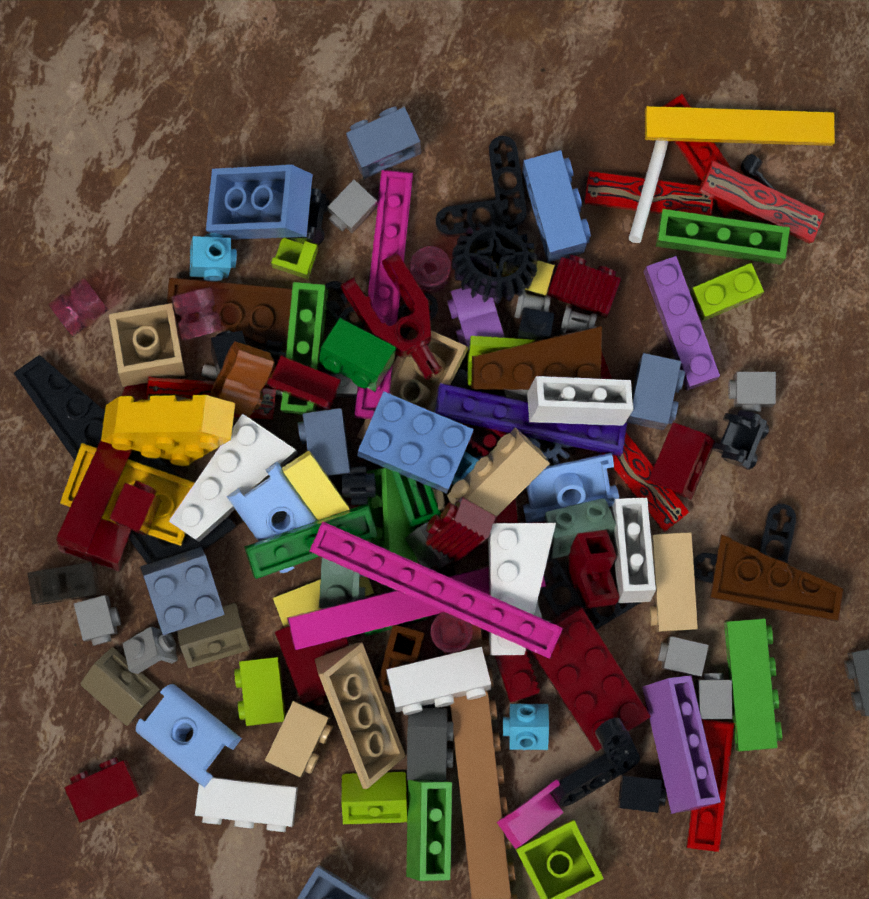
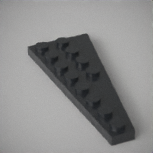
M40 355L14 372L18 381L74 461L76 460L81 443L95 448L98 447L102 437L105 411ZM132 450L129 460L181 477L160 458H147L142 456L141 452ZM227 517L200 542L186 534L182 546L148 534L145 536L131 530L129 539L144 561L150 564L198 547H202L204 551L237 528V526Z

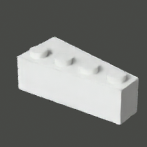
M242 414L232 428L231 440L219 447L169 522L200 542L235 510L226 496L238 488L245 495L270 478L266 472L267 468L277 461L283 467L298 454L297 450Z
M493 523L489 535L490 596L534 615L556 523ZM489 632L490 655H525L526 648Z

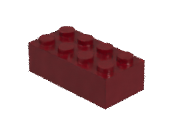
M578 604L550 621L563 628L551 658L549 659L533 651L531 652L585 738L596 752L602 749L595 735V731L605 721L619 718L626 729L630 731L651 717L586 613Z

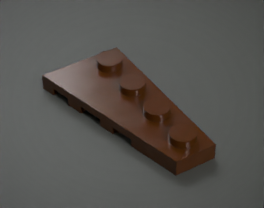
M169 278L167 304L172 303L175 313L211 324L226 331H242L243 336L266 344L268 340L283 342L282 349H287L292 289Z
M602 326L472 356L471 388L529 390L536 376L601 379Z
M720 535L710 599L836 622L839 620L843 588L807 572L800 571L783 561L771 558L725 535Z

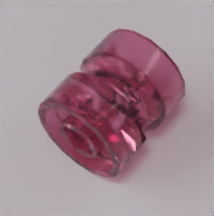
M426 246L419 249L412 256L410 273L422 292L437 293L442 291L449 283L451 278V262L448 255L442 249L435 246Z
M84 277L73 285L70 289L71 295L69 297L68 295L61 294L48 304L72 337L87 327V318L95 320L109 311Z
M212 287L171 297L175 314L180 315L182 318L178 323L182 340L222 331L219 314L212 310L216 304ZM195 312H199V321L195 316Z
M442 612L434 619L430 634L433 643L439 650L453 654L463 651L469 645L472 639L473 628L471 623Z

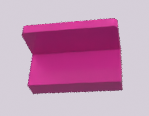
M557 779L538 790L497 822L515 849L522 846L563 814V811L550 794L551 791L560 785Z

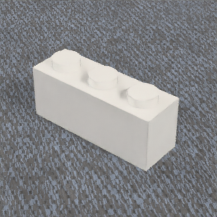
M536 376L527 392L529 422L623 426L633 411L631 380Z
M647 498L615 499L611 513L616 523L613 548L617 556L615 559L617 592L620 597L618 603L650 602L656 591Z
M482 647L386 669L396 712L403 711L404 715L423 711L422 706L435 703V707L448 706L455 703L454 698L467 696V700L486 696L485 691L491 690V681Z
M212 777L205 788L200 784L198 786L195 816H202V823L221 825L222 819L235 820L234 826L254 828V823L267 824L266 830L286 832V826H294L298 787Z

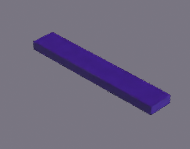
M442 383L438 386L434 413L460 423L508 433L517 428L526 437L606 454L612 453V455L616 456L623 454L627 423L623 426L529 422L528 402Z

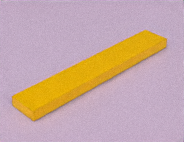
M647 106L645 108V140L833 146L835 143L834 112Z

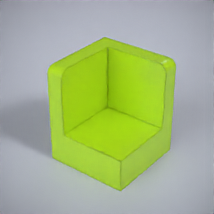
M283 238L276 257L272 258V268L309 280L318 253V246L307 241L302 244Z

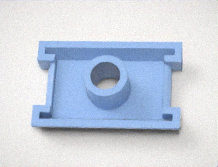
M612 453L547 466L526 487L529 504L523 505L526 523L545 521V513L547 511L602 498L606 499L609 507L613 506L615 499H619V493L616 485L610 486L607 468L614 467Z
M278 461L266 469L270 478L243 495L238 488L226 496L258 542L318 521L283 473ZM276 512H286V517L282 522H271V518ZM292 566L280 571V573L289 572L292 569H294V567Z
M169 684L161 690L160 693L164 695V698L146 721L141 718L136 725V732L205 788L213 777L206 771L225 745L234 750L242 738L175 684ZM193 730L192 738L186 742L187 733Z

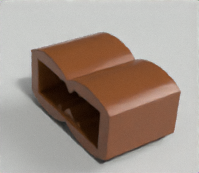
M234 341L227 353L223 368L214 382L210 396L235 403L234 413L244 414L249 418L253 410H257L260 407L263 399L261 390L268 381V378H272L276 369L271 354Z

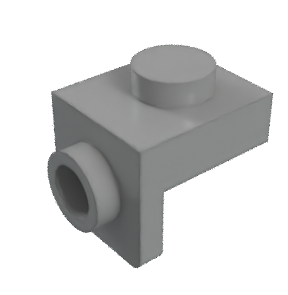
M149 627L122 643L128 670L135 674L144 671L161 660L171 664L178 660L175 649L176 643L172 634L163 635L160 629Z

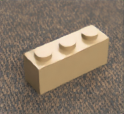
M514 428L509 434L504 435L498 441L497 446L486 457L481 458L475 464L474 469L464 479L454 484L447 497L452 504H455L461 497H464L497 517L550 463L536 445L517 428Z
M690 532L652 535L651 544L656 591L654 593L655 606H650L649 608L651 626L656 625L657 632L697 630L692 534Z

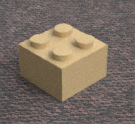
M172 303L109 314L122 387L147 383L148 377L175 378L185 376Z
M293 701L265 761L298 777L304 776L305 772L312 773L320 755L315 753L319 742L326 744L334 727L328 724L331 717L298 701Z

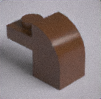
M397 625L392 626L378 680V685L382 692L391 694L386 669L418 661L424 638L423 632Z

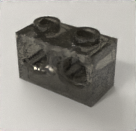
M93 562L28 572L32 605L40 606L101 596L97 565Z

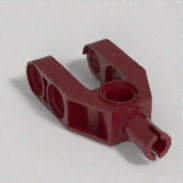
M394 253L382 260V264L411 311V315L402 317L392 326H388L386 323L382 324L372 308V300L369 296L365 297L356 283L355 277L342 283L341 288L367 332L397 347L395 354L402 359L407 356L412 357L424 375L425 380L433 377L431 374L434 373L436 376L443 370L428 347L431 343L428 300L398 253ZM411 328L418 335L412 340H406L400 335V332L403 329Z

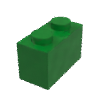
M339 318L321 346L319 363L328 371L340 373L351 379L357 386L376 392L394 363L397 347Z

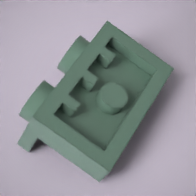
M604 498L545 513L546 523H556L549 550L551 559L569 555L571 545L577 533L607 530L610 540L613 542L616 523Z
M322 557L319 608L365 598L366 587H359L360 577L365 576Z

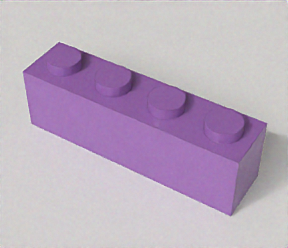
M677 256L646 266L644 275L675 360L681 361L680 370H685L683 382L686 390L688 391L716 381L720 374Z
M691 675L667 678L643 686L671 814L721 803Z

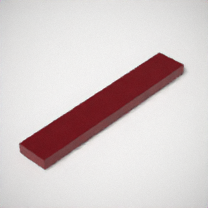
M147 383L125 386L121 396H132L134 402L146 400ZM100 441L60 528L56 541L87 553L132 453V449L117 450L112 447V444Z

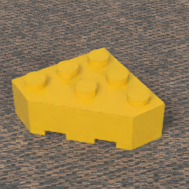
M175 395L150 396V400H138L134 402L132 396H119L105 407L101 441L112 444V447L117 450L132 449L141 452V455L147 458L161 457L169 459L174 465L188 466L190 463L231 440L235 403L208 395H193V399H183L177 401Z

